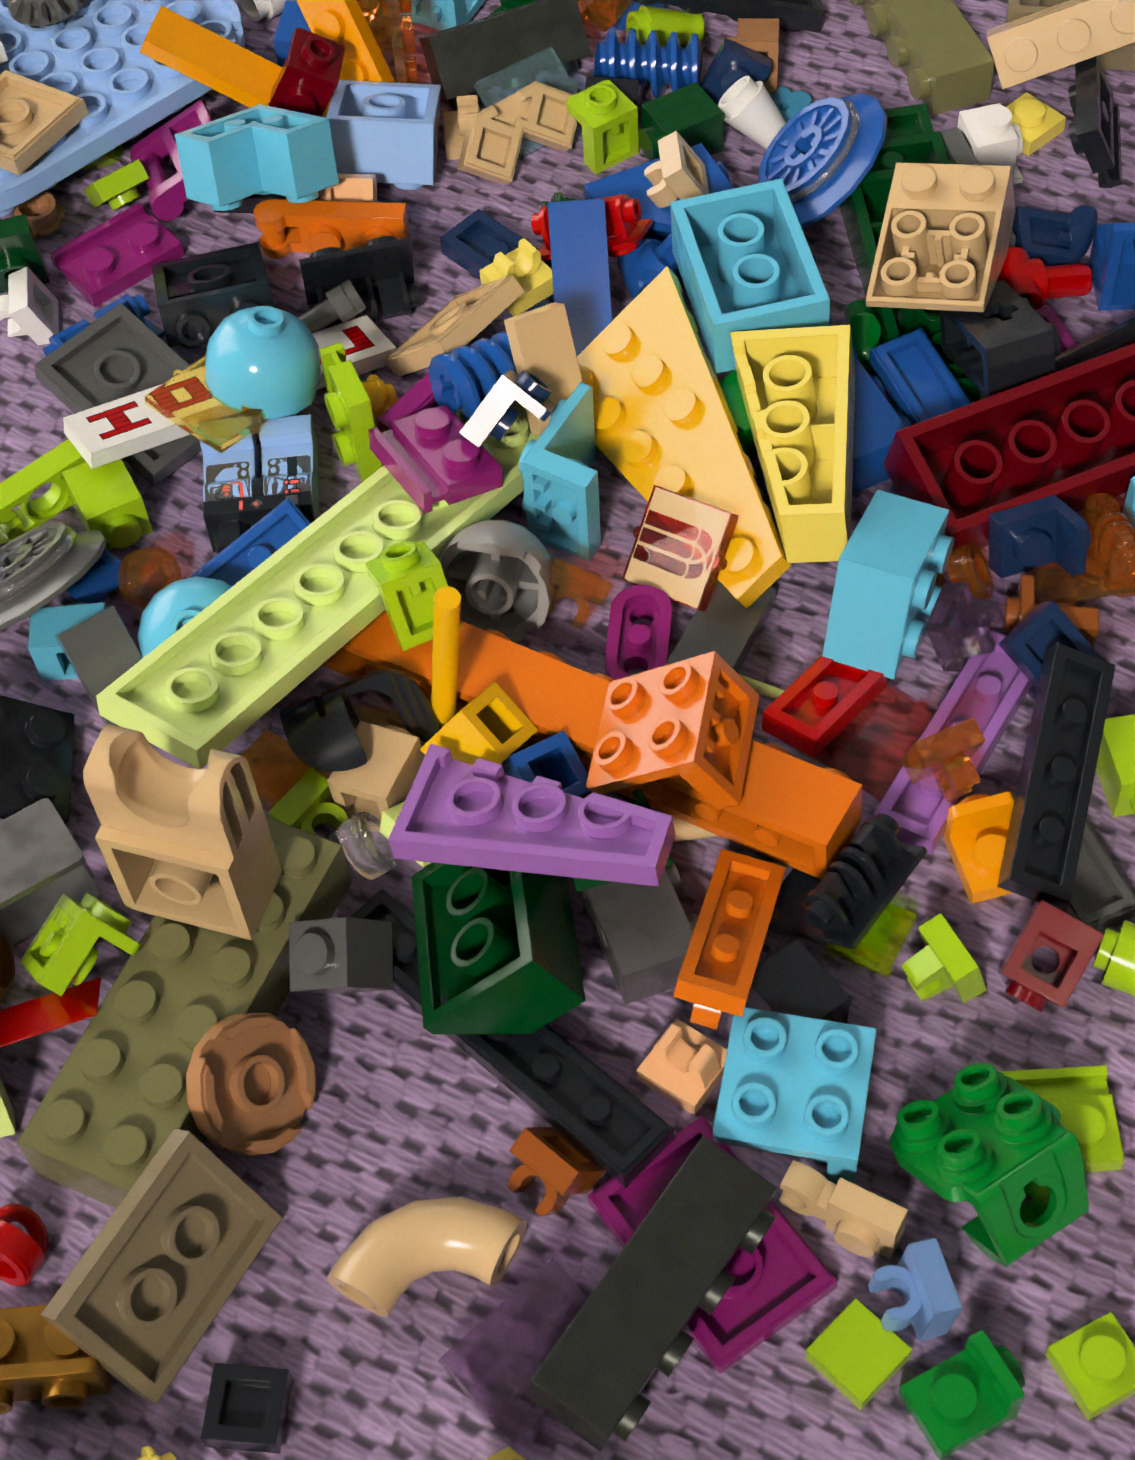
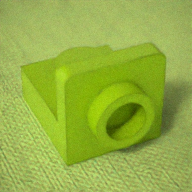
M603 80L566 99V110L582 125L584 164L595 175L639 153L638 107L610 80Z
M424 541L393 544L384 549L380 557L368 561L366 568L369 576L379 589L395 639L401 649L406 651L433 639L434 594L438 589L448 587L441 562Z

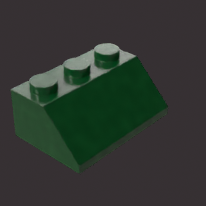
M431 863L411 876L422 1017L425 1030L433 1035L532 1034L586 1001L567 877Z

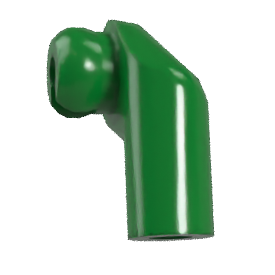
M855 300L845 308V320L850 325L852 343L856 348L859 362L868 374L875 373L868 360L870 349L879 346L877 343L881 335L880 322L872 308L866 307L864 300Z

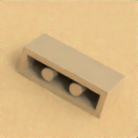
M1068 0L987 30V40L1002 89L1134 43L1135 0Z

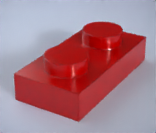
M821 656L763 711L761 729L806 755L815 758L886 688L887 677H884V674L869 669H867V672Z

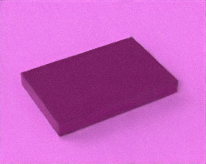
M701 1116L675 1134V1139L627 1188L612 1178L588 1195L589 1204L623 1248L702 1136L739 1160L726 1144L714 1141L713 1127L704 1116ZM770 1200L765 1210L777 1218L752 1255L741 1247L734 1254L725 1270L736 1278L714 1312L709 1315L698 1307L685 1327V1330L694 1338V1342L719 1374L837 1288L838 1281L772 1200Z

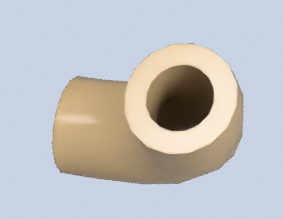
M462 1196L414 1200L372 1221L337 1259L326 1280L346 1298L382 1317L390 1315L399 1298L413 1282L433 1272L457 1271L473 1276L494 1287L502 1279L517 1254L524 1239L527 1222L507 1210Z

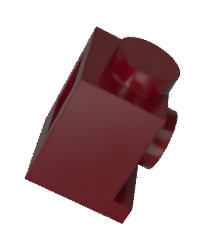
M1040 900L1035 902L1029 917L1001 965L998 974L1011 980L1005 993L1042 1012L1048 1001L1058 1007H1065L1105 934L1051 904ZM1042 946L1052 949L1057 957L1055 968L1046 974L1038 972L1032 964L1034 951Z

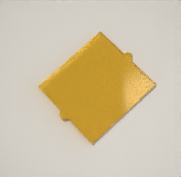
M204 356L183 371H173V378L145 396V404L219 453H223L248 434H258L260 426L269 419H266V413H261L262 409H250L242 406V410L228 406L215 397L205 382L206 356Z

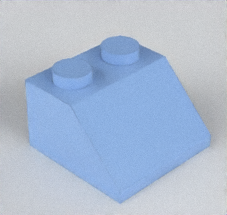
M339 80L326 116L330 122L337 173L376 174L377 183H393L395 187L405 190L419 189L422 185H433L438 154L441 85Z

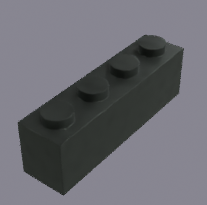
M702 1136L530 1380L526 1397L600 1452L613 1433L626 1442L652 1403L640 1394L656 1369L668 1378L670 1377L694 1341V1338L683 1330L698 1307L709 1315L714 1312L736 1278L725 1270L734 1254L741 1247L752 1255L777 1218L765 1210L777 1187Z

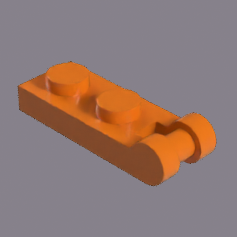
M270 199L260 202L253 210L256 227L262 232L260 236L262 253L272 259L283 258L291 252H315L327 247H338L343 251L365 246L370 240L382 236H394L397 239L411 237L406 203L316 200L304 203H290L287 200Z

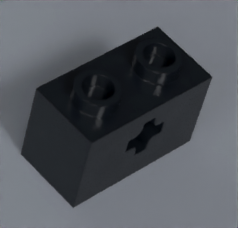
M1004 280L996 282L984 312L939 310L942 350L986 398L1056 372L1055 358L1060 356L1061 342L1055 326L1051 322L1047 323L1032 308L1028 299L1022 298Z

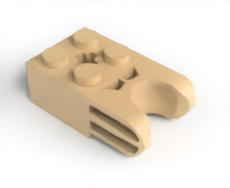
M106 724L101 730L83 769V780L101 823L95 839L125 908L253 940L282 873V869L246 757L211 749L206 769L188 768L176 764L159 754L149 744L142 732Z

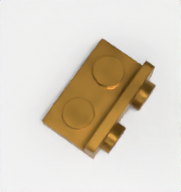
M48 1304L0 1308V1415L12 1411L13 1402L42 1400V1404L49 1408L73 1409L86 1405L88 1403V1395L110 1394L111 1373L103 1368L96 1358L86 1354L41 1316V1313Z

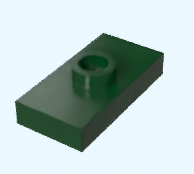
M19 215L0 219V293L8 292V275L24 267H28L43 284L49 283L48 269L27 216Z

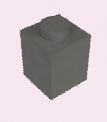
M352 917L289 922L290 992L346 994L394 990L392 922Z

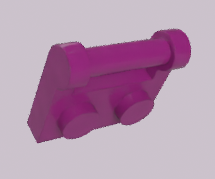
M199 100L137 142L130 151L131 161L134 162L139 159L149 176V179L146 180L150 190L149 204L154 215L160 220H173L184 209L183 202L187 200L175 134L215 120L202 100ZM170 154L178 172L169 179H167L162 168L164 164L163 157Z

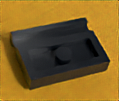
M1095 56L1075 64L1076 85L1070 86L1068 92L1076 122L1069 124V134L1075 153L1077 155L1085 154L1093 174L1098 173L1099 188H1112L1122 185L1120 110L1118 106L1113 107L1112 91L1099 60Z

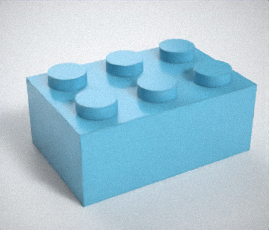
M782 178L670 202L673 255L716 374L736 370L730 332L829 326L830 299Z

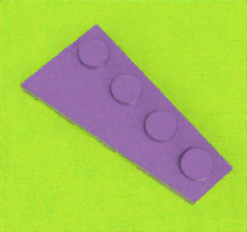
M430 743L388 838L393 859L659 887L676 835L673 816L598 793H591L586 798L564 793L561 782L538 775L532 783L505 775L503 765L478 758L471 765L453 759L450 749Z

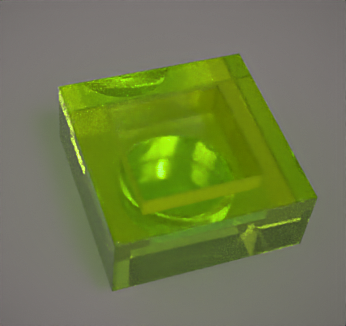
M889 903L856 949L827 943L826 952L889 978L915 926L917 914Z

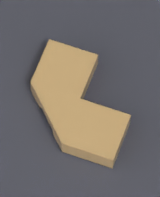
M535 81L469 118L457 169L496 183L508 185L513 180L522 137L556 150H570L578 121L566 110V99L573 95Z

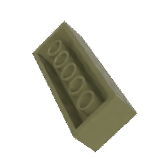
M266 817L282 873L253 940L159 916L153 918L139 941L141 946L134 956L131 955L98 1008L97 1016H94L17 1141L19 1148L36 1175L117 1209L174 1128L190 1131L201 1143L205 1144L207 1138L197 1129L187 1104L186 1073L193 1050L212 1025L230 1015L270 1013L277 1016L290 993L289 922L332 918L352 883L341 844Z

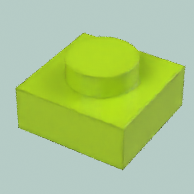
M137 159L93 182L84 189V192L94 208L108 202L114 211L140 197L141 195L136 187L148 180L149 176L140 160Z
M1112 1312L1048 1346L1045 1356L1088 1421L1135 1395V1346Z

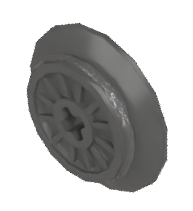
M51 522L34 528L0 547V631L25 619L50 603L84 576L101 557L107 544V540L100 530L75 533L71 526H65L63 522Z

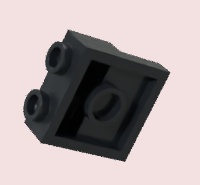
M258 242L151 265L158 308L169 347L181 345L185 348H196L208 344L212 334L227 316L238 310L256 306L274 307Z

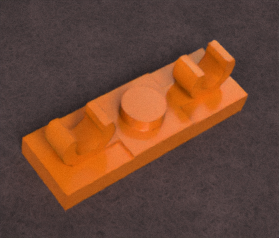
M721 848L673 996L674 998L694 1003L690 1018L691 1023L717 1030L722 1012L739 1017L743 1016L786 870L785 866Z

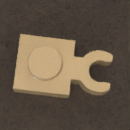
M792 1161L780 1184V1188L784 1190L779 1198L780 1204L796 1213L814 1216L825 1221L824 1228L834 1232L833 1237L835 1241L856 1255L872 1257L876 1252L888 1259H892L904 1233L908 1209L841 1177L837 1184L828 1181L812 1167L798 1161Z

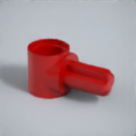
M1009 247L997 282L1004 280L1022 298H1027L1032 308L1037 310L1044 306L1047 299L1086 296L1092 290L1093 274L1089 266L1082 264L1045 266L1040 258H1029L1025 249Z

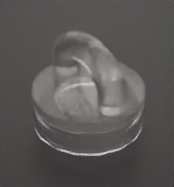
M359 812L340 824L338 830L326 838L342 845L350 878L355 881L377 879L395 868L397 859H393L388 839L379 832L381 821L374 815L366 812Z

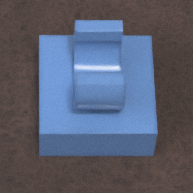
M937 1238L908 1244L898 1265H886L877 1269L868 1283L870 1293L893 1290L902 1297L904 1305L901 1307H893L885 1311L880 1321L883 1329L887 1331H900L912 1323L918 1342L947 1334L962 1310L961 1302Z

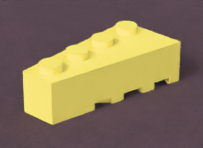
M850 325L730 332L738 384L787 563L839 561V557L851 537L855 366Z

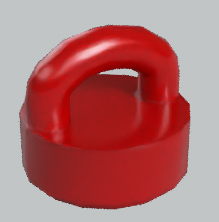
M10 1203L0 1208V1280L15 1286L27 1285L45 1262L44 1255L49 1244L47 1229L41 1218L32 1209L23 1204ZM18 1222L19 1224H21L30 1236H28L25 1232H23L16 1226L12 1225L11 1223Z

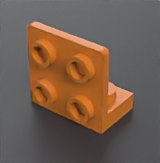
M716 651L612 681L608 685L586 787L592 793L605 794L680 775L717 810L740 805L760 695Z

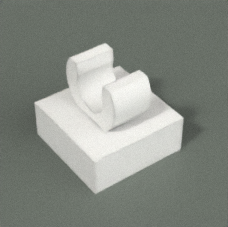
M24 267L8 275V295L0 296V321L4 318H11L8 320V337L29 335L37 345L50 344L49 337L59 333L58 300L28 267Z

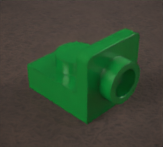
M981 1329L968 1337L963 1351L900 1386L898 1394L938 1459L942 1460L1017 1417L1025 1397L1022 1390L1025 1386V1379L1010 1351L1003 1345L994 1347L986 1333Z

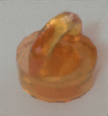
M971 542L953 547L947 569L956 595L949 591L944 575L937 573L935 585L943 587L941 604L949 609L956 610L990 600L993 594L992 576L987 561L979 547Z
M158 547L137 549L129 553L119 567L117 575L119 584L118 595L121 599L128 600L135 606L146 608L156 593L172 582L182 580L181 570L176 559L169 552Z

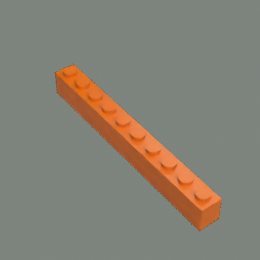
M386 610L322 664L351 679L383 668L403 671L415 679L431 704L433 639L403 651L395 639ZM460 620L462 628H460L457 713L492 683L496 682L538 729L517 750H524L565 731L587 773H589L608 685L614 679L600 673L593 675L566 664L553 653L534 651L512 642L499 631L493 629L483 630ZM751 740L740 805L717 810L680 775L615 791L634 799L632 791L642 788L650 807L821 880L826 875L829 866L834 861H839V853L844 847L848 846L862 822V784L853 781L847 774L838 769L818 767L792 756L790 752L779 745L772 743L762 744L755 740Z

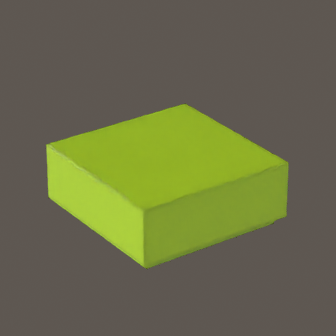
M855 1298L805 1350L804 1358L861 1411L911 1358L913 1349L893 1331L884 1330L880 1322L881 1320Z

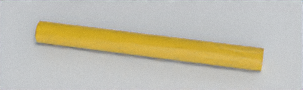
M453 587L438 589L434 594L431 707L441 728L457 714L461 594Z

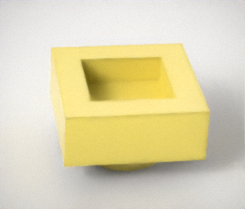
M1028 92L1006 106L1012 113L1011 124L1016 123L1020 128L1023 140L1022 152L1027 156H1030L1065 129L1066 117Z

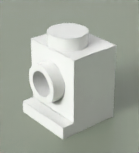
M1001 103L959 111L957 128L963 132L978 164L1011 166L1013 185L1022 183L1023 176L1016 165V156L1022 154L1023 140L1019 126L1016 123L1011 124V111L1002 106Z

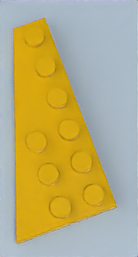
M666 266L577 356L582 381L593 388L595 445L649 504L657 487L730 514L710 571L743 606L748 608L792 565L787 563L779 532L769 507L762 500L753 477L756 474L749 457L743 452L736 434L738 429L711 361L704 353L697 335L699 332L692 314L687 310L681 295L683 290L679 280L670 268ZM658 513L678 536L690 541L697 539L699 535L697 527ZM701 529L700 538L696 543L701 546L705 555L712 546V539L706 531ZM686 543V545L693 551L692 545ZM695 547L694 553L697 555L699 559H701L702 554L699 551V549ZM714 548L706 558L707 568L712 562Z

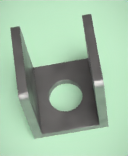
M48 798L41 799L0 821V933L6 937L11 948L38 934L63 893L79 903L86 893L98 899L101 897L98 887L83 865L85 863L83 852Z

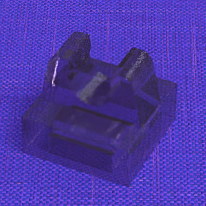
M944 583L925 626L943 671L961 672L970 656L993 652L996 643L989 627H1004L1005 619L998 602L973 598L967 583Z

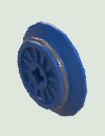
M862 93L842 98L829 97L817 100L793 116L769 144L760 163L759 183L782 178L802 229L829 215L854 192L873 167L885 140L887 115L880 101L877 98Z

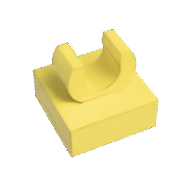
M525 238L519 240L518 248L506 255L502 252L497 253L493 263L479 270L481 285L507 275L509 277L514 275L525 292L506 308L513 316L523 313L554 294L552 269L541 260V253Z

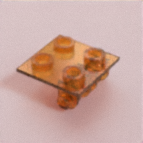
M1094 493L1086 499L1083 506L1082 517L1087 522L1091 534V544L1086 553V572L1084 574L1072 577L1056 562L1022 572L1023 575H1034V596L1039 605L1043 601L1074 604L1079 600L1106 596L1128 597L1135 595V530L1128 518L1123 513H1120L1119 503L1114 496L1107 493Z

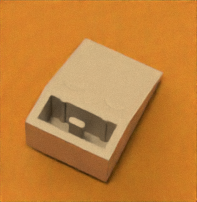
M896 163L866 295V307L984 312L1007 257L1013 227L1015 201L1011 166Z

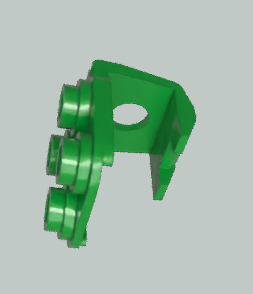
M975 1063L961 1069L955 1076L953 1089L936 1100H918L905 1105L897 1114V1123L890 1137V1146L899 1165L940 1197L950 1202L968 1201L974 1206L978 1216L962 1226L961 1229L987 1257L1007 1267L1089 1211L1084 1163L1077 1138L1065 1128L1061 1114L1054 1105L1014 1079L996 1071L993 1065ZM1027 1195L1029 1201L1021 1206L1023 1199Z

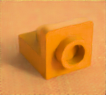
M1011 792L992 796L988 794L971 795L948 809L943 839L970 904L1013 893L997 887L1015 801Z

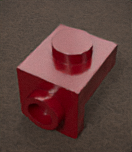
M296 28L291 38L288 57L272 88L268 106L322 117L339 83L345 47L338 42L302 28Z

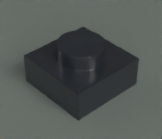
M215 1363L200 1436L205 1447L280 1454L293 1382L289 1369Z

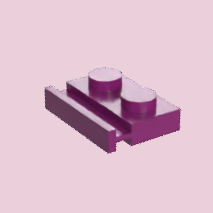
M140 203L133 205L49 253L53 266L57 270L59 269L66 276V279L94 307L101 305L153 274L152 264L180 259L185 256L182 243L153 215L148 216Z
M446 405L424 409L417 414L393 421V429L382 433L377 427L368 429L370 450L424 514L433 511L432 504L438 501L445 500L448 505L502 487V467L482 445L478 448L459 433L464 425Z

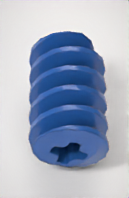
M610 26L604 41L597 43L594 77L639 80L642 94L647 84L650 83L654 98L663 96L668 84L671 85L672 92L695 82L700 85L702 49L697 33H692L686 48H681L677 32L672 31L666 45L660 46L656 30H651L645 44H640L636 28H630L625 42L620 43L616 28Z
M499 332L493 335L491 339L482 338L472 343L471 347L463 345L454 349L451 354L441 353L431 359L429 379L438 406L446 405L454 415H456L458 410L462 417L468 421L500 377L510 369L516 372L507 332Z

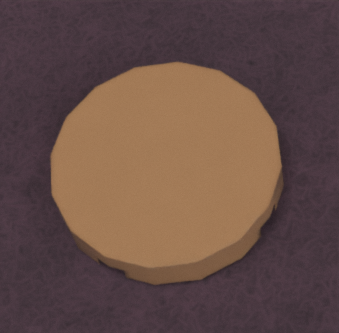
M270 1013L230 1015L212 1025L195 1046L186 1073L187 1104L197 1129L214 1147L236 1155L251 1156L274 1153L293 1141L304 1126L298 1124L303 1118L305 1109H312L316 1095L315 1063L304 1037L295 1028H288L284 1022L277 1020L282 1018Z

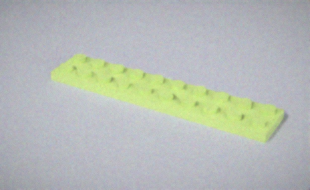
M520 403L514 406L515 409L521 412V415L500 442L490 436L482 444L502 467V487L448 505L445 500L438 501L432 504L433 511L424 514L383 465L96 695L99 715L120 727L142 732L149 743L197 769H202L208 763L211 749L224 750L385 611L379 589L369 576L366 568L368 561L380 557L381 552L393 544L400 542L415 543L418 541H424L438 558L459 530L484 520H490L524 490L523 477L518 468L519 460L527 443L532 439L537 440L540 437L539 435L531 434L525 407ZM457 410L455 416L465 426L468 421Z

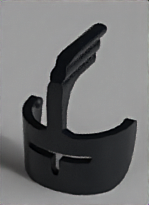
M393 668L373 670L344 684L321 692V696L314 695L280 710L281 723L293 753L312 768L332 772L351 770L363 766L367 762L366 753L355 731L360 721L348 698L351 695L367 690L380 691L388 695L396 705L407 731L413 736L419 737L423 742L429 741L441 729V726L428 698L415 679L407 673Z

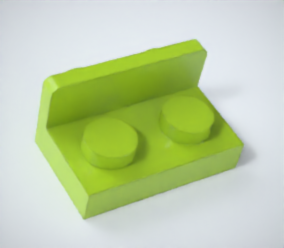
M63 893L20 960V963L37 983L62 996L70 983L78 986L91 971L99 954V950L93 947L99 936L132 956L136 954L141 944L127 933L132 921L121 915L113 907L89 893L85 894L80 903Z

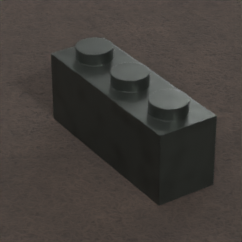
M538 0L419 37L432 84L441 85V99H452L454 107L457 106V96L477 95L478 100L483 98L481 89L500 84L502 92L516 89L531 83L529 77L531 73L547 69L549 77L564 74L578 69L576 59L591 55L577 0Z

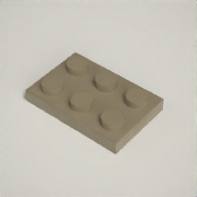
M174 1128L41 1313V1316L86 1354L96 1358L103 1368L137 1396L157 1404L283 1217L190 1131Z

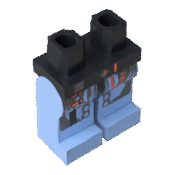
M311 414L259 420L263 477H261L260 455L252 421L199 426L204 473L203 517L213 552L219 554L288 497L310 524L319 517V451Z

